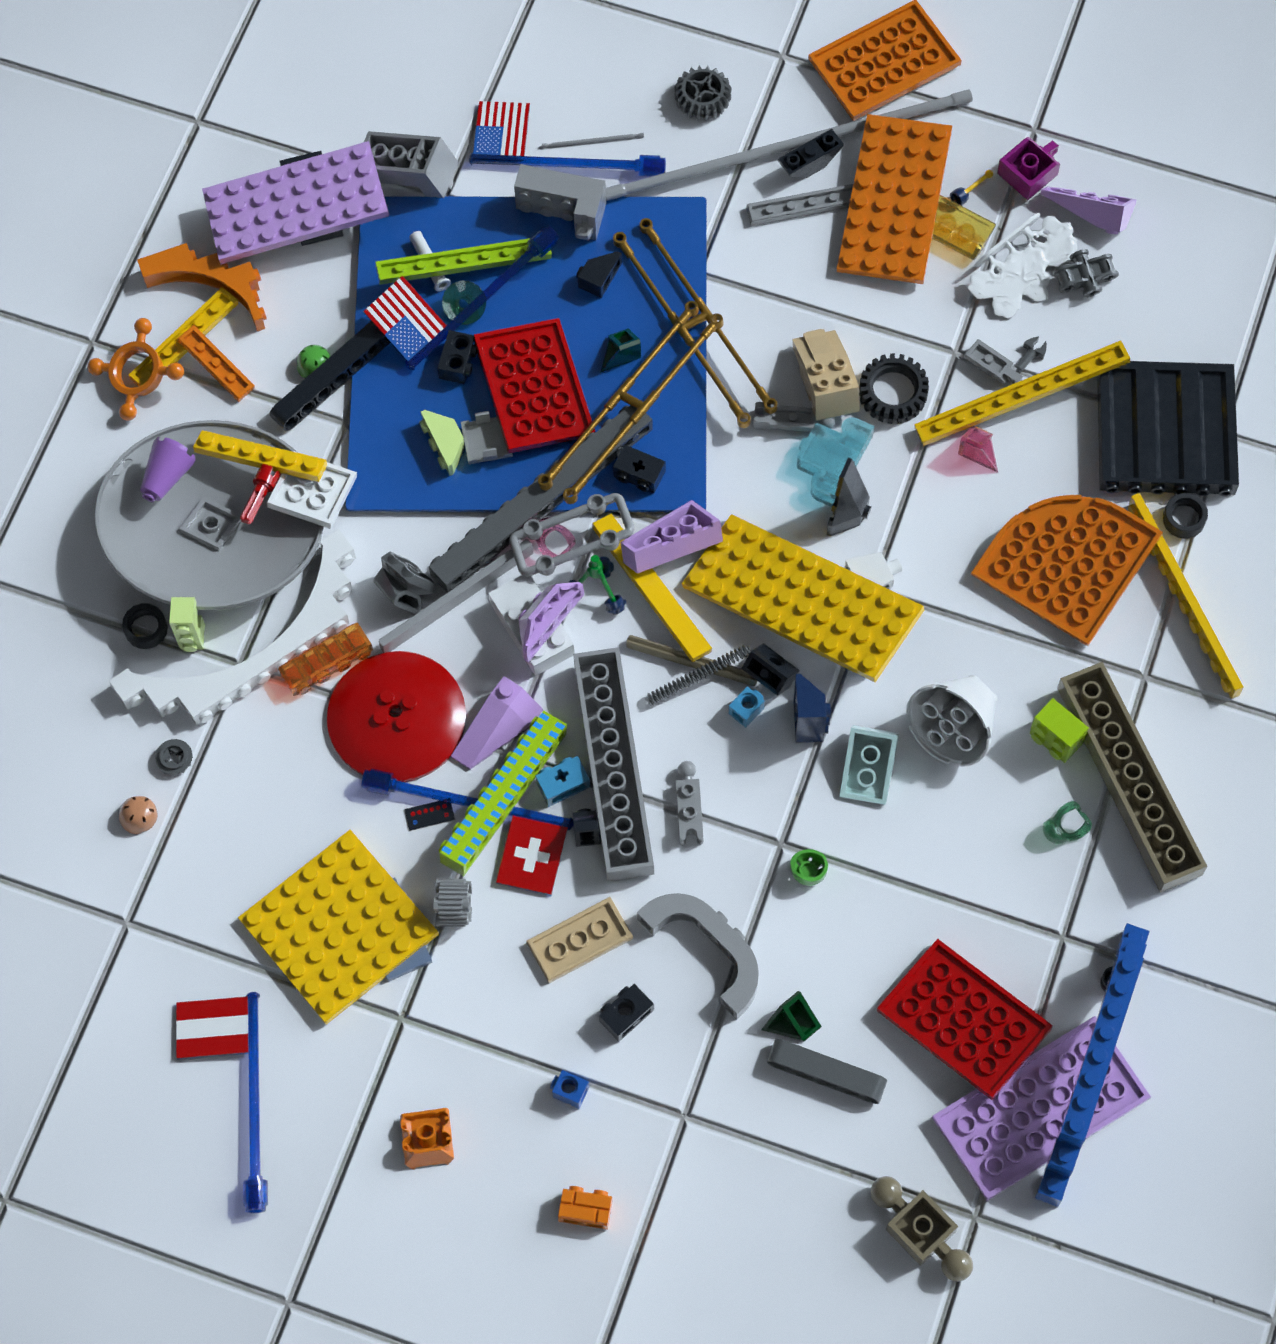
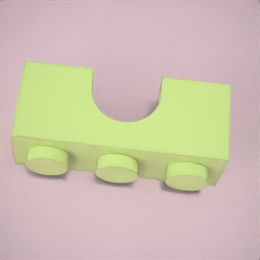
M171 597L169 624L180 650L186 652L203 650L205 623L202 615H197L198 610L195 597Z

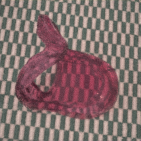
M549 517L543 518L539 522L549 519ZM560 524L543 530L542 536L535 540L541 554L549 555L552 558L558 555L550 551L545 544L547 535L552 531L561 533L569 545L561 554L570 551L576 544L573 534Z

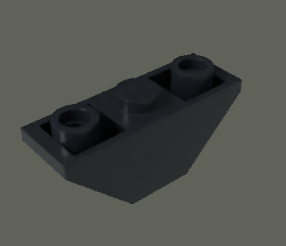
M831 128L780 157L778 162L790 177L808 178L824 169L842 149L844 143Z

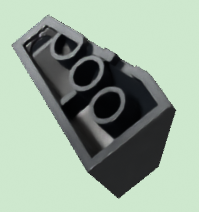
M849 457L839 476L835 493L836 498L831 509L834 517H830L827 525L826 535L829 536L860 526L863 518H868L872 506H869L870 496L853 459Z

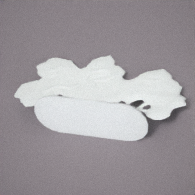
M1040 213L1035 214L975 263L974 266L979 267L986 261H989L990 268L987 271L972 272L969 279L971 284L967 289L977 299L992 298L994 314L1004 318H1012L1021 309L1022 295H1027L1033 301L1049 300V291L1046 287L1049 285L1050 276L1045 272L1046 267L1055 266L1058 268L1062 265L1074 263L1070 260L1069 256L1076 252L1077 240L1072 236L1074 229L1070 222L1061 223L1056 217L1047 216L1042 222V230L1031 231L1029 227L1040 216ZM1047 230L1049 234H1044L1043 231ZM1024 234L1028 237V246L1023 251H1016L1010 242L1019 235ZM1040 235L1047 238V241L1044 243L1038 242L1033 237L1038 238ZM1031 241L1035 243L1034 247L1031 246ZM1006 246L1010 251L1006 261L1002 263L995 260L993 256ZM995 267L999 271L998 274H995L993 271Z

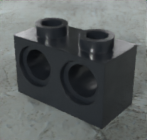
M452 330L448 331L437 367L439 379L465 384L467 376L470 377L472 373V358L477 356L474 335ZM461 346L466 347L465 349H462V350L457 349V348H459V347H461ZM456 365L461 366V367L458 368V369H453V368H452L453 366H456Z

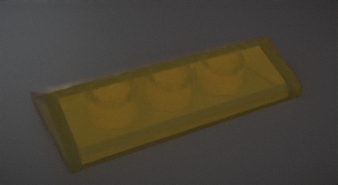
M940 195L932 239L975 260L986 246L996 224Z

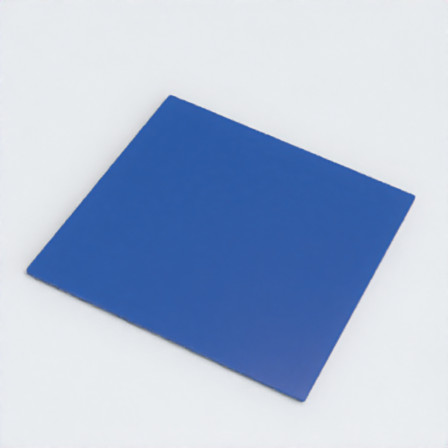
M384 196L389 216L360 224L354 335L371 321L363 311L393 284H379L375 262L418 255L413 243L409 239L410 235L416 231L422 232L432 253L547 236L552 257L546 260L447 274L445 277L450 280L451 284L447 289L440 292L434 289L435 284L431 277L408 280V283L446 324V327L409 361H406L390 343L352 376L347 469L357 472V478L346 498V509L348 511L497 512L504 502L515 498L523 487L530 486L539 474H545L550 470L553 463L562 459L577 440L512 453L513 457L468 464L465 448L453 475L449 476L446 469H441L437 459L440 456L437 451L433 452L428 441L430 436L428 432L424 434L419 421L422 420L421 411L427 410L454 419L462 436L461 422L468 420L469 422L476 421L475 413L489 411L490 418L497 417L478 353L476 358H472V373L470 377L467 376L465 384L439 379L437 367L448 331L452 330L474 335L559 318L593 422L628 377L633 375L673 327V324L667 317V312L632 261L626 257L620 247L614 245V234L623 232L626 235V242L633 250L635 258L670 309L680 317L685 310V304L688 301H694V299L658 247L652 243L647 234L640 231V221L644 218L652 221L653 229L661 239L660 242L698 297H701L707 306L706 198L620 197L606 201L597 240L577 239L575 236L574 220L566 221L559 217H546L539 213L523 212L516 209L515 197L445 196L444 198L426 196ZM617 251L622 253V265L602 298L578 288L577 272L581 266L586 264L588 259ZM707 321L688 330L695 342L707 327ZM629 328L640 339L641 358L600 373L609 342L608 335ZM678 331L674 333L637 377L633 386L628 390V394L644 402L689 351L691 347L687 346ZM704 340L698 349L706 359V340ZM461 346V347H459V348H457V349L462 350V349H465L466 347ZM695 353L662 390L660 397L646 412L652 418L653 430L632 446V448L666 461V472L655 493L650 491L644 492L631 483L618 481L613 474V466L616 462L614 460L587 482L578 493V500L574 504H567L563 501L551 512H566L587 504L589 497L594 494H600L604 497L613 493L623 496L629 512H672L691 500L706 510V369ZM456 365V366H453L452 368H453V369H458V368H460L461 366ZM620 400L612 411H609L594 428L595 433L602 428V425L608 419L615 418L624 406L630 405ZM616 502L607 505L605 512H619Z

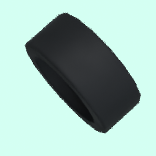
M1181 493L1172 497L1163 512L1165 528L1172 535L1184 539L1195 537L1202 532L1208 519V509L1205 502L1198 496L1190 493ZM1181 505L1193 508L1198 513V522L1193 526L1178 524L1172 517L1174 508Z
M141 603L131 607L124 615L122 621V628L126 639L132 646L139 649L154 648L163 642L167 635L168 625L163 612L157 606L150 603ZM144 615L154 616L158 621L156 632L147 637L135 636L132 632L133 622Z

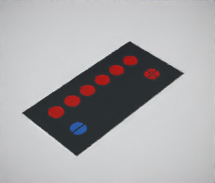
M450 798L404 809L409 831L455 820Z

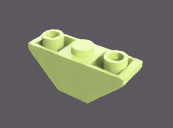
M423 410L421 411L422 420L419 421L424 434L428 432L430 436L428 441L433 452L437 451L440 456L437 459L441 469H446L449 476L454 474L465 449L464 438L454 419Z

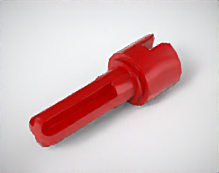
M262 464L253 479L255 487L240 515L242 523L250 525L253 522L266 494L274 490L281 473L276 471L273 476L270 475L273 469L271 465Z

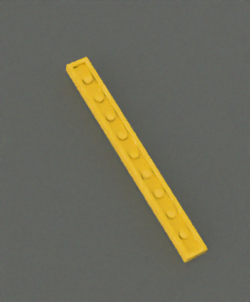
M1120 340L914 424L915 430L923 446H926L1130 363V356Z
M1138 493L1131 496L1128 511L1159 529L1141 494ZM1162 535L1151 551V555L1155 556L1158 560L1161 574L1163 576L1166 575L1171 593L1173 595L1176 594L1179 600L1181 612L1186 614L1190 620L1189 625L1192 632L1198 635L1202 651L1208 654L1212 670L1218 673L1221 679L1222 689L1230 695L1231 699L1238 697L1244 686Z

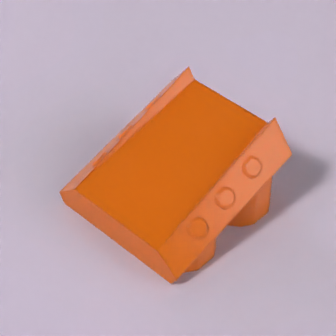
M448 1108L400 1115L403 1139L402 1148L407 1167L414 1170L416 1167L444 1163L448 1165L454 1159Z

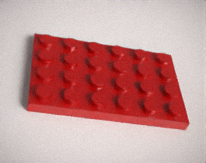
M556 318L474 334V343L508 454L578 440L590 426L592 419L560 319Z
M938 938L877 1007L879 1014L991 1100L995 1098L1053 1028L1051 1023Z

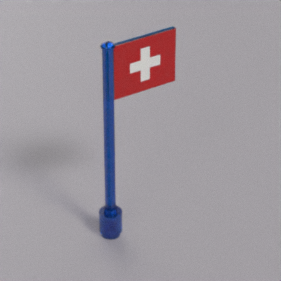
M376 769L365 770L361 782V788L366 789L367 792L389 796L390 792L398 791L469 807L471 804L474 805L478 798L400 782L393 778L394 773ZM514 807L508 815L512 816L496 884L552 896L567 831L571 830L574 825L573 818L570 817L569 819Z

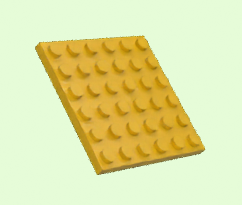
M351 829L238 917L239 921L326 1025L382 981L386 975L421 947L427 945L439 935L437 929Z

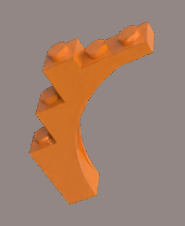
M187 243L137 259L147 288L171 282L200 283L217 289L223 287L248 310L256 330L265 329L263 320H266L267 317L263 307L259 308L257 302L260 301L257 291L260 290L258 282L261 281L258 269H253L251 262L229 268L227 263H220L217 253L197 259L195 251H190Z

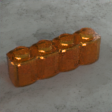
M357 622L346 627L338 634L325 639L319 645L306 650L298 657L287 661L278 670L293 696L298 694L304 695L310 691L311 686L314 684L327 682L333 673L346 671L353 661H361L368 658L373 651V647Z

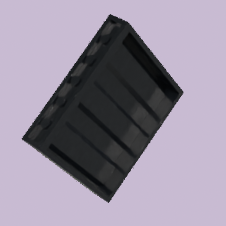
M1130 361V363L1097 376L1100 491L1108 493L1128 491L1132 494L1151 492L1152 494L1174 493L1176 495L1196 493L1200 496L1219 494L1225 497L1236 494L1239 487L1234 364Z

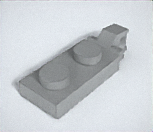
M979 339L964 354V359L1003 384L1007 382L1009 385L1022 381L1023 376L1016 372L1017 368L1013 366L1012 361Z

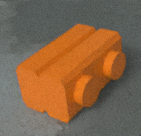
M569 1186V1189H563L558 1215L559 1222L608 1230L613 1201L612 1196H608V1192L594 1190L593 1193L583 1192L584 1188L578 1186Z

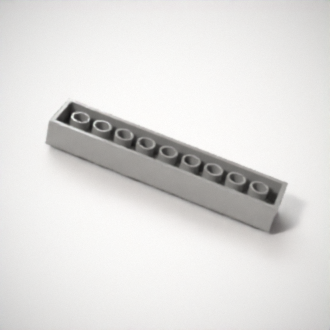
M619 647L573 654L607 882L654 875V862Z

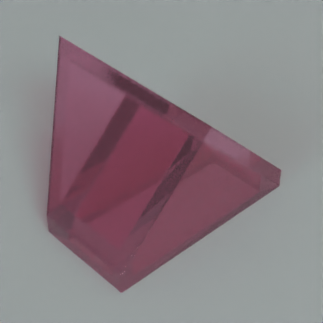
M972 426L961 438L958 455L998 473L992 443L993 434Z

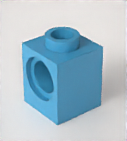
M747 686L729 705L728 714L747 728L764 710L765 700L763 695L759 691L751 690ZM744 703H751L754 707L746 709L742 705Z

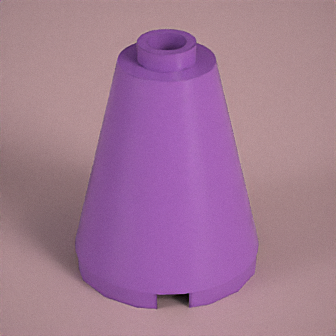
M157 437L152 444L140 488L142 497L147 501H160L196 461L194 454L190 457L186 453L188 448L170 438L165 437L161 441L159 440L160 437Z

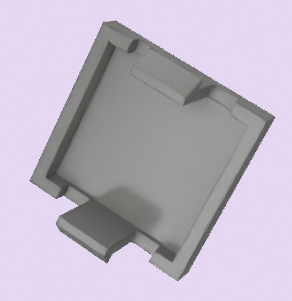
M489 411L475 413L476 421L469 422L468 420L461 422L468 464L513 457L512 453L508 454L498 418H490Z

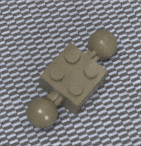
M883 1176L874 1181L871 1187V1198L879 1207L892 1208L897 1213L887 1224L886 1231L920 1266L935 1253L942 1260V1272L949 1280L959 1282L967 1279L973 1271L971 1256L964 1250L951 1249L945 1243L956 1233L958 1225L924 1190L908 1204L902 1198V1187L896 1179Z

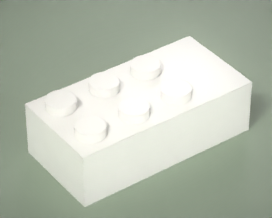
M521 575L488 594L490 605L524 658L519 616L525 609L528 610L531 607L535 596L541 591L531 576ZM562 624L556 628L533 658L526 662L534 676L543 673L575 654L574 643Z

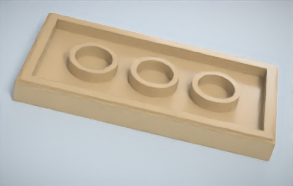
M608 897L532 937L526 943L548 983H551L632 940L633 935L611 897Z

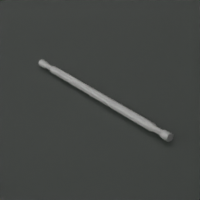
M644 133L554 142L551 144L545 143L542 144V148L644 137Z

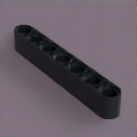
M370 321L276 403L270 410V417L283 430L289 431L293 429L389 345V340Z

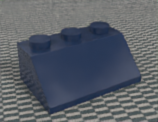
M796 674L793 696L795 743L823 742L824 734H828V725H830V703H826V697L822 691L802 674Z

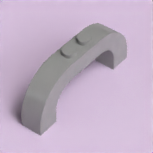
M680 893L659 896L648 902L637 912V920L653 936L672 921L684 920L696 925L733 962L737 970V978L734 984L720 996V1004L736 1020L745 1013L752 1004L757 992L758 963L752 949L744 940L745 937L742 932L736 927L733 929L727 923L728 919L722 912H716L697 897Z

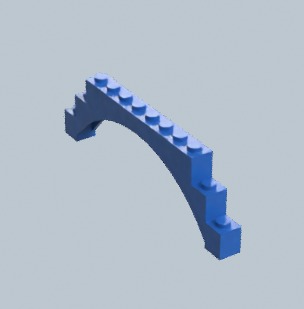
M1126 923L1097 1020L1064 1118L1035 1196L1037 1200L1059 1207L1062 1202L1080 1149L1085 1142L1143 964V955L1147 946L1146 941L1149 930Z

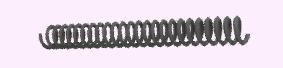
M744 644L742 648L738 646V650L734 648V653L730 650V655L726 653V657L722 655V659L720 657L717 660L714 659V664L709 661V665L705 663V667L701 665V670L697 667V672L693 670V674L689 672V676L687 674L684 677L681 676V681L676 678V682L672 680V684L668 682V687L665 684L664 689L660 686V691L656 689V693L654 691L651 692L652 696L650 693L647 694L648 704L652 706V701L655 704L657 703L656 699L660 702L661 698L665 700V696L669 698V693L673 696V691L677 693V689L681 691V687L685 689V684L689 687V682L693 685V680L698 683V679L702 681L701 675L706 679V674L710 676V672L714 674V669L718 672V667L722 670V665L726 668V663L731 666V662L735 664L734 658L739 662V657L743 659V655L747 657L746 651L750 654V647H746Z

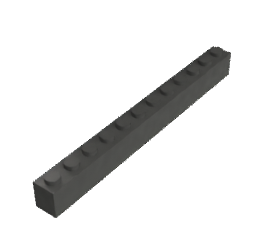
M631 405L624 406L615 418L608 419L600 430L589 434L585 442L578 447L562 466V470L552 481L553 486L551 489L542 490L540 488L538 478L544 473L539 474L530 486L523 487L515 498L504 502L495 514L488 515L476 529H470L466 533L465 538L460 542L453 543L445 554L435 557L429 566L430 576L448 593L509 546V538L512 533L523 529L524 524L528 520L536 519L540 521L565 501L563 497L564 490L572 488L578 479L586 474L630 421L629 418H631L637 408ZM647 413L644 414L636 425L631 427L587 482L616 460L624 445L632 447L653 430L652 418ZM561 459L554 462L551 468L555 465V463H558Z

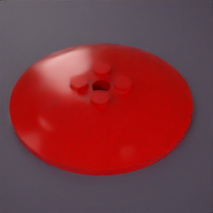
M406 651L380 653L356 664L337 683L327 710L329 736L340 758L360 775L386 783L413 781L439 769L448 761L458 746L466 725L464 697L454 677L447 669L433 659ZM400 708L402 713L399 717H391L389 715L390 710Z

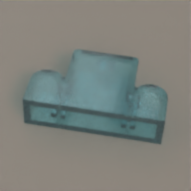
M852 417L843 421L841 433L816 423L808 438L804 437L799 446L800 452L797 456V469L813 476L810 492L815 500L832 507L836 498L835 493L839 476L848 457L853 459L857 467L873 438L875 426Z

